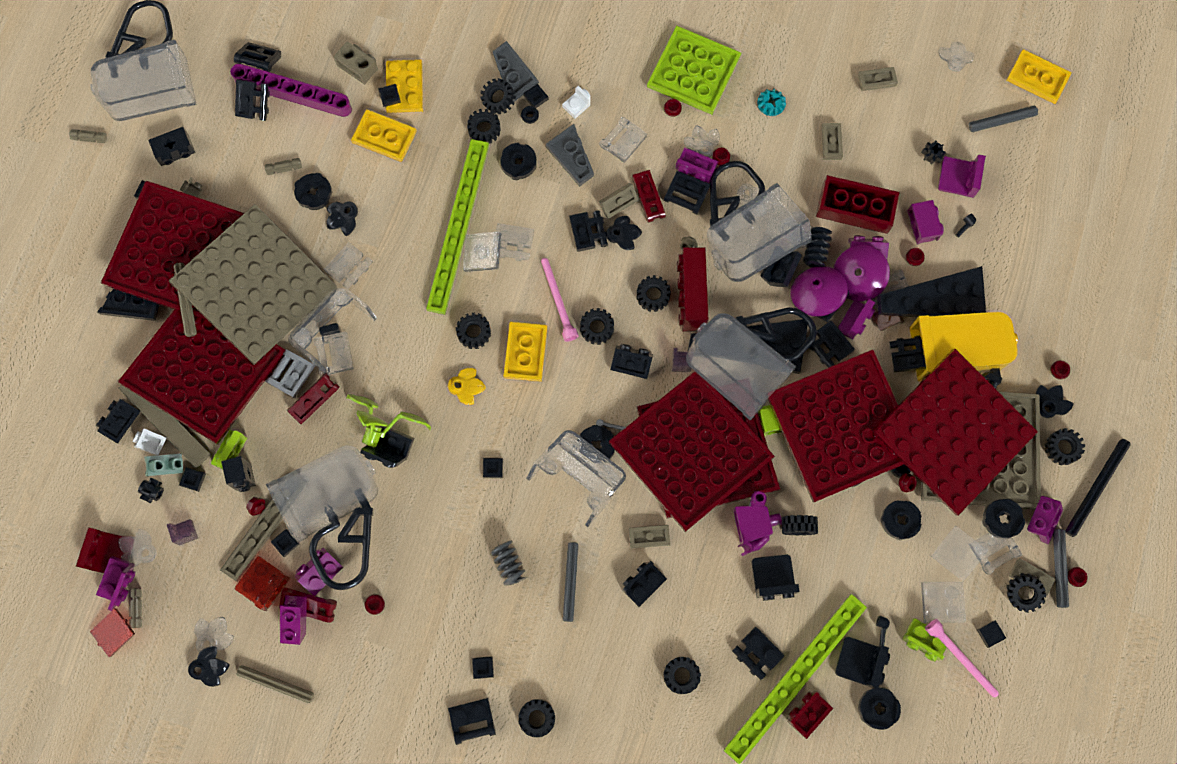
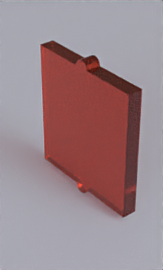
M114 608L90 631L98 642L97 645L101 646L108 657H112L135 635L127 623L128 620L123 618L117 608Z

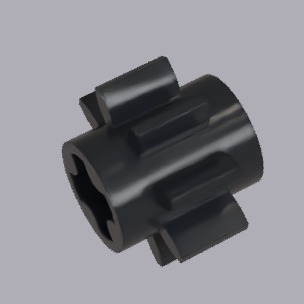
M937 140L932 144L927 142L921 152L925 154L923 160L930 162L931 165L935 161L940 163L942 157L946 154V151H943L944 144L941 145Z
M150 478L149 481H142L138 488V493L142 494L140 499L148 503H152L153 500L158 501L164 492V488L160 487L162 482Z

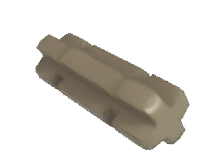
M71 129L69 132L71 140L78 141L80 139V141H97V143H105L107 141V135L104 132H98L97 134L95 131L81 130L80 132L77 129Z
M294 158L292 161L275 162V165L272 163L265 165L267 175L275 174V172L291 171L292 168L294 170L302 168L300 158Z
M133 588L129 590V597H131V600H129V617H131L129 619V627L140 628L142 626V619H140V616H142V600H140L142 590Z

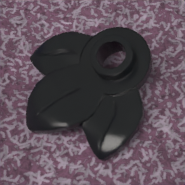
M350 201L343 204L340 202L330 204L327 207V211L331 214L327 219V229L341 228L345 236L350 235L356 227L357 205ZM350 207V212L347 214L346 210Z
M629 216L618 217L614 224L606 231L607 239L611 243H617L624 250H634L633 240L639 238L642 234V230L638 226L630 224Z
M1040 385L1036 390V394H1039L1040 415L1044 418H1052L1056 414L1065 415L1074 405L1071 401L1063 400V388L1061 385L1054 386L1049 390ZM1045 406L1049 408V412L1045 410Z
M211 646L199 652L197 659L190 663L188 673L193 679L201 680L205 685L214 687L221 684L219 676L228 670L230 664L217 659V647ZM200 667L202 672L197 673L195 668Z

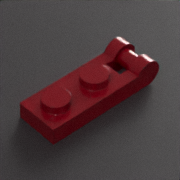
M650 170L633 174L632 179L647 222H653L657 218H666ZM656 207L657 211L651 212L650 208Z
M324 373L314 385L287 409V412L301 425L340 386L336 382L333 383L330 380V376ZM323 385L328 388L325 392L320 389Z
M286 587L281 591L279 608L280 605L285 604L286 595L307 597V617L327 623L334 621L335 614L333 612L337 606L336 600L323 599Z

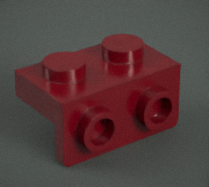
M809 691L802 698L803 704L799 708H793L788 714L790 718L787 722L805 739L813 733L833 710V707L820 696L818 691H813L812 693Z

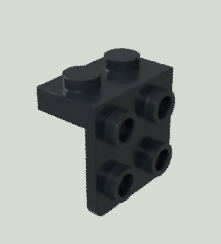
M380 426L382 428L381 432L386 428L385 426ZM390 428L384 438L380 437L376 447L366 445L361 448L360 453L369 460L382 462L388 468L397 467L407 460L415 438Z
M790 555L752 559L756 598L770 601L775 600V596H782L783 599L794 598V594L800 592L799 584H795Z
M845 637L835 674L871 688H879V685L883 684L885 673H883L884 666L890 660L889 647L883 645L875 646L851 637Z

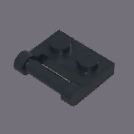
M247 42L235 53L234 63H244L270 72L272 66L281 58V51Z
M676 171L664 201L677 204L698 215L711 184ZM673 192L683 194L697 200V202L694 204L674 196Z
M489 698L448 708L456 745L462 744V741L485 735H496ZM487 720V727L460 733L459 727Z

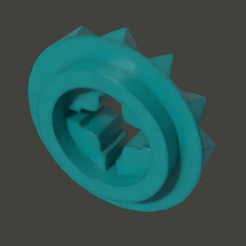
M775 88L773 90L766 89L759 95L757 105L763 114L777 116L786 107V97L782 95V92L776 91ZM770 98H772L773 101L776 100L774 105H772V103H768Z

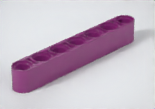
M235 64L231 68L230 72L235 83L237 79L250 81L260 79L257 81L256 89L261 90V83H268L270 96L341 117H346L352 112L348 97L342 93L243 64Z

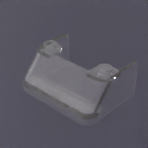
M347 288L332 289L288 335V342L324 374L327 370L313 355L305 350L311 344L312 338L319 332V328L325 326L342 307L350 302L374 321L377 319L370 307Z
M566 430L533 463L526 478L530 481L540 469L549 475H555L563 469L592 492L587 499L588 506L593 510L585 526L589 527L626 479V474L623 469L577 433Z

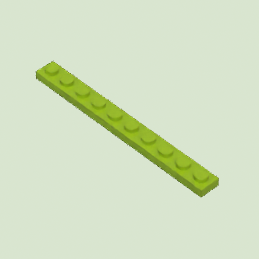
M473 139L470 141L426 308L429 312L446 315L489 149L488 142Z
M850 594L724 748L723 751L736 763H742L867 607L855 596Z

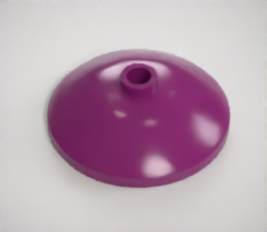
M857 245L848 248L837 258L834 269L838 270L845 277L849 290L847 298L853 301L864 302L868 299L876 298L884 291L889 282V263L879 250L871 246ZM857 269L862 270V273L859 276L856 275Z
M813 267L797 276L791 286L790 294L792 302L797 309L802 310L809 316H824L841 307L847 297L848 286L845 277L838 270L831 267Z

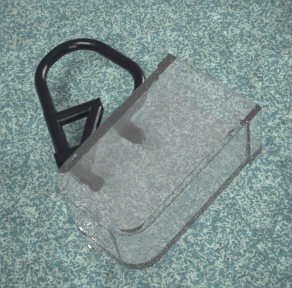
M156 0L140 1L128 9L111 51H107L106 58L96 61L91 68L93 84L90 87L92 93L109 116L116 121H125L176 108L197 105L187 58L177 41L172 40L173 29L168 9ZM147 6L156 7L163 14L166 37L159 45L140 49L146 44V38L127 34V28L133 14L138 9ZM123 40L134 43L122 54H118Z
M729 161L714 170L710 179L711 219L707 238L715 267L719 271L722 270L731 281L742 282L802 245L804 246L812 241L809 219L778 183L765 191L762 179L747 163L741 161ZM732 167L744 169L759 187L758 195L738 209L740 196L717 198V177L721 172ZM731 204L724 217L718 218V206Z
M791 307L744 318L743 316H738L736 319L726 313L717 314L708 324L704 322L697 330L698 333L692 339L693 343L686 354V361L697 374L737 407L745 417L751 420L768 402L770 395L785 383L796 368L791 362L800 358L813 344L817 335L816 326L810 316L802 310ZM794 314L808 324L810 336L794 354L787 356L778 354L761 339L770 342L777 340L769 321L770 318ZM761 321L766 332L750 329L747 325Z
M349 445L340 447L266 484L295 540L301 542L317 532L310 542V558L322 581L328 587L335 590H347L358 585L368 572L371 522L374 509L371 508L369 502L374 500L378 494V486L373 477V474L376 472L369 459L364 460L359 450ZM353 512L338 535V543H362V567L360 573L353 580L346 583H337L328 577L317 556L316 547L318 541L325 534L340 526L339 519ZM364 516L363 535H348L358 518Z

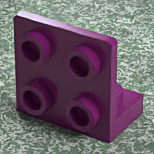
M978 154L975 160L972 161L945 156L942 161L938 190L974 198L981 189L986 156Z
M113 556L108 562L96 593L97 596L111 600L107 609L110 611L116 606L119 607L121 602L125 601L129 592L126 588L129 582L132 583L136 571H133L135 564Z

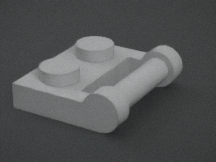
M286 349L283 353V358L265 382L295 398L315 365ZM293 360V363L291 364L290 368L288 369L282 380L278 382V378L282 374L283 370L285 369L289 361Z

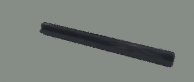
M1126 439L1119 440L1067 526L1065 533L1069 536L1075 537L1131 446V443Z

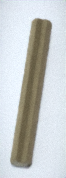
M184 263L174 264L175 275L185 267ZM178 291L184 333L187 337L195 336L197 333L192 304Z
M243 665L239 666L236 673L239 677L306 703H310L314 696L313 692Z

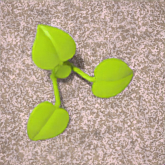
M347 394L346 399H351L358 404L365 405L369 409V413L360 410L356 412L363 427L367 426L362 442L368 446L376 447L380 437L384 438L385 434L398 419L420 423L431 430V426L418 415L403 411L388 425L384 420L372 415L373 407L378 408L377 403L363 396ZM380 426L386 427L383 432H381L382 428Z

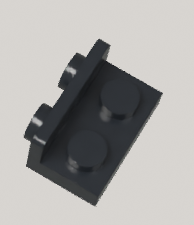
M775 245L761 273V278L770 286L788 287L802 255L798 251H784L779 245Z
M627 344L617 345L610 370L647 379L653 358L650 350L639 348V350L631 349L632 346Z
M122 399L118 401L113 400L107 409L110 411L107 417L102 416L96 424L99 427L97 432L117 444L141 412Z
M652 561L648 564L643 562L637 569L639 573L634 578L630 576L623 583L625 587L622 591L638 607L667 580L653 565Z

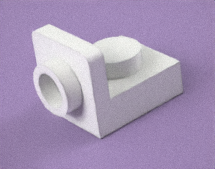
M577 86L575 93L562 104V107L576 119L590 106V94L587 90H582Z
M142 429L141 432L137 431L132 442L135 443L134 447L159 455L166 437L147 429Z

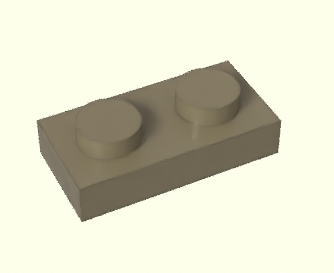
M894 67L860 71L858 73L861 91L894 87L898 84Z
M841 123L822 124L823 160H842Z
M628 183L600 200L599 203L605 216L609 219L639 201L633 185Z
M669 525L629 528L631 549L670 546Z
M1017 559L1009 575L1013 579H1015V575L1021 576V573L1025 575L1029 573L1033 577L1036 576L1042 582L1046 590V596L1055 581V578L1022 559Z

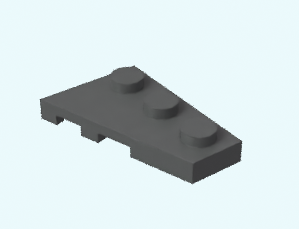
M507 41L493 51L502 80H505L515 91L516 99H513L514 102L523 96V93L539 83L538 79Z
M575 124L546 143V148L579 187L594 177L593 169L584 151Z

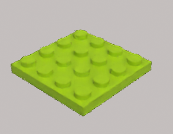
M676 25L647 83V88L713 115L741 57V52Z

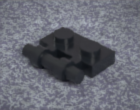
M237 79L235 116L254 119L255 113H259V120L266 121L267 114H269L267 103L270 97L268 83H261V90L256 89L257 82ZM256 96L260 97V106H256Z
M599 210L593 212L594 218H589L587 212L569 215L577 252L595 249L594 241H600L601 247L608 246L607 235L603 226L604 219ZM591 226H596L597 233H592Z
M832 320L817 330L819 339L814 341L809 347L811 351H815L819 356V361L828 368L835 365L831 358L835 357L840 362L855 350ZM823 343L830 350L827 354L820 347Z
M920 335L910 339L897 338L896 341H889L890 349L898 348V352L891 353L894 373L926 368ZM915 345L916 347L914 350L905 351L904 349L907 346Z
M754 627L741 640L746 646L744 650L738 645L732 650L737 656L736 659L740 663L743 662L750 669L749 672L753 676L756 675L760 680L766 676L761 670L764 665L769 670H772L785 656L757 627ZM751 652L759 659L756 664L748 656Z

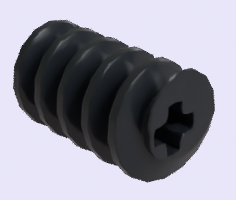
M813 227L809 231L810 235L808 236L803 262L811 268L826 267L822 262H827V257L825 256L829 254V251L826 249L831 246L828 242L832 241V237L829 236L832 234V231L823 227Z

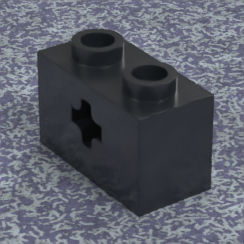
M184 127L148 140L154 157L161 166L170 165L178 159L188 158L191 154L196 153L189 134Z
M242 456L221 461L225 481L228 486L239 492L249 491L250 487L256 486L252 465Z

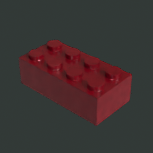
M827 175L822 185L815 217L888 234L893 227L900 192Z
M706 247L683 248L682 253L678 254L677 272H679L677 289L680 290L678 296V308H680L678 322L679 326H682V332L705 331L709 321Z

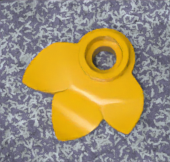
M474 368L461 370L458 376L452 377L447 384L449 392L457 395L459 401L465 405H473L474 395H478L486 389L484 383L475 378L477 370ZM454 383H459L461 387L456 388Z

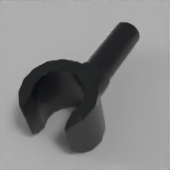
M972 213L963 219L966 224L955 234L956 237L959 238L966 229L975 224L976 218Z
M878 616L876 626L881 627L879 645L884 646L885 634L890 621L882 616Z

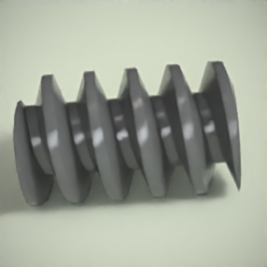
M512 540L498 545L491 552V556H498L494 560L495 564H500L497 570L504 571L500 577L507 578L503 582L504 586L514 585L528 578L521 576L525 569H518L522 562H515L519 555H512L516 548H509V545L513 542Z

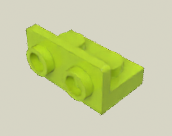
M229 430L211 464L223 470L221 461L236 458L247 437L236 430Z
M914 618L902 639L907 642L906 646L915 651L919 649L931 661L943 660L945 657L943 653L947 647L938 637L930 636L925 630L926 624Z

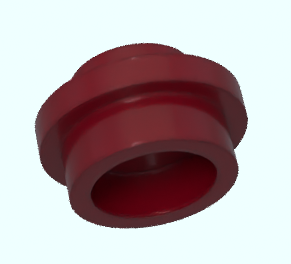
M670 99L664 104V112L668 116H678L682 111V105L677 99Z
M723 147L717 148L712 155V159L718 161L717 165L720 166L729 162L731 158L730 152Z
M912 248L906 253V261L911 266H919L924 262L925 255L921 249Z
M1059 360L1051 365L1050 371L1056 379H1065L1070 374V366L1067 362Z
M910 473L903 474L899 479L900 490L908 493L915 489L916 478Z
M261 497L251 498L246 506L248 513L252 516L261 514L265 509V500Z
M1074 567L1068 571V582L1070 585L1082 587L1086 584L1088 576L1085 570L1080 567Z
M370 595L365 601V609L372 615L380 614L385 608V601L380 595Z

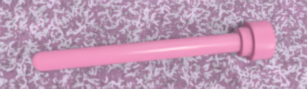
M543 258L541 263L564 327L562 333L564 341L575 340L579 337L577 329L570 324L549 260Z
M938 619L932 620L925 627L930 636L938 637L992 697H997L999 692L944 633L941 622Z

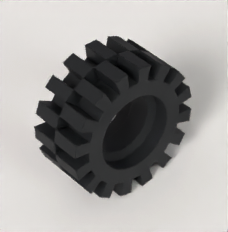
M494 78L492 83L490 81L487 82L488 86H483L485 91L481 90L483 96H480L483 101L482 104L489 111H494V114H501L502 111L505 114L507 113V108L509 110L512 109L510 104H515L513 99H516L515 91L505 80L498 78L497 81ZM502 90L504 92L503 99L498 103L493 102L492 97L494 93Z
M479 109V113L474 111V116L470 115L467 121L469 136L473 140L488 141L489 144L492 143V139L496 141L501 131L500 120L497 114L494 115L492 110L489 113L488 109H485V112ZM481 122H488L491 128L486 132H481L477 129V126Z
M653 275V278L647 276L646 280L642 279L641 284L639 283L636 296L638 304L642 305L644 310L647 308L649 312L651 310L658 312V309H664V306L666 307L670 300V285H667V281H663L660 276L659 279L656 278V275ZM657 288L661 292L660 298L657 300L649 299L646 295L647 290Z
M597 308V310L590 309V312L586 311L585 316H582L580 321L582 337H585L587 342L591 341V344L597 343V345H600L601 342L606 343L607 339L610 340L614 332V319L611 318V314H607L604 309L600 311V308ZM594 320L602 321L605 326L604 330L599 333L593 332L590 329L591 322Z
M472 312V315L465 314L466 317L462 316L460 318L461 321L457 322L456 332L459 342L464 347L468 346L469 349H472V347L479 349V346L484 347V343H488L491 337L489 322L485 316L482 317L479 313L478 315L475 312ZM470 325H478L481 328V333L477 337L467 335L466 330Z
M1064 428L1052 433L1046 439L1048 442L1045 443V447H1048L1045 452L1050 453L1048 458H1053L1052 462H1059V465H1069L1078 461L1085 452V450H1082L1085 444H1081L1083 438H1078L1080 435L1078 432L1074 434L1073 429L1068 430V428ZM1060 440H1066L1070 443L1071 452L1069 454H1064L1059 450L1058 443Z
M812 515L782 517V534L791 536L818 534V517Z
M1021 573L1019 577L1015 575L1014 580L1010 579V584L1007 585L1006 591L1012 606L1016 607L1019 611L1024 610L1025 613H1029V610L1034 612L1037 607L1040 609L1042 607L1041 603L1044 604V598H1046V590L1042 582L1036 576L1033 577L1029 573L1027 575ZM1023 586H1030L1034 589V595L1028 600L1021 599L1018 595L1019 589Z
M677 657L666 665L663 674L664 682L674 693H691L698 687L701 681L700 668L694 660L688 657ZM680 667L686 668L690 673V679L685 684L678 683L674 677L675 671Z
M539 699L531 700L520 709L518 722L521 730L526 735L534 738L543 737L554 727L555 713L551 705L546 701ZM534 710H540L545 715V721L539 727H535L529 722V715Z

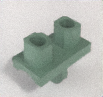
M182 453L144 456L146 476L183 473Z

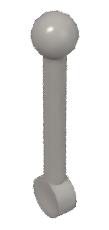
M598 419L596 421V425L598 426H606L619 430H623L624 428H626L619 425L605 423L601 419Z

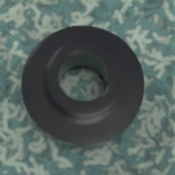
M526 106L521 112V118L525 123H535L539 118V111L534 106Z

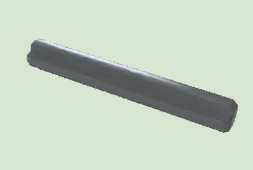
M1034 105L972 121L969 123V130L977 132L1038 115V108Z
M1055 529L1053 542L1056 602L1058 608H1068L1066 534L1063 529Z
M575 542L568 543L563 608L564 622H573L578 560V543Z

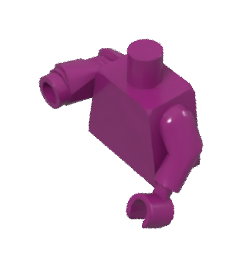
M756 491L752 494L749 506H737L733 509L740 541L738 547L744 548L742 556L760 550L773 534L772 526L782 525L780 513L769 515L768 508L765 506L767 496L761 491Z

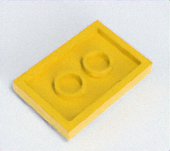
M1023 49L1006 81L1056 104L1072 72Z
M422 59L386 61V86L396 84L401 103L386 106L387 113L423 112Z
M366 109L351 141L353 144L402 162L417 130L414 127Z
M519 322L509 323L503 375L505 379L542 382L547 325Z

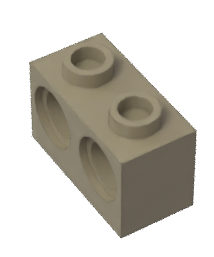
M348 41L334 56L336 65L364 85L378 70L376 59L371 54H365L358 45H352Z

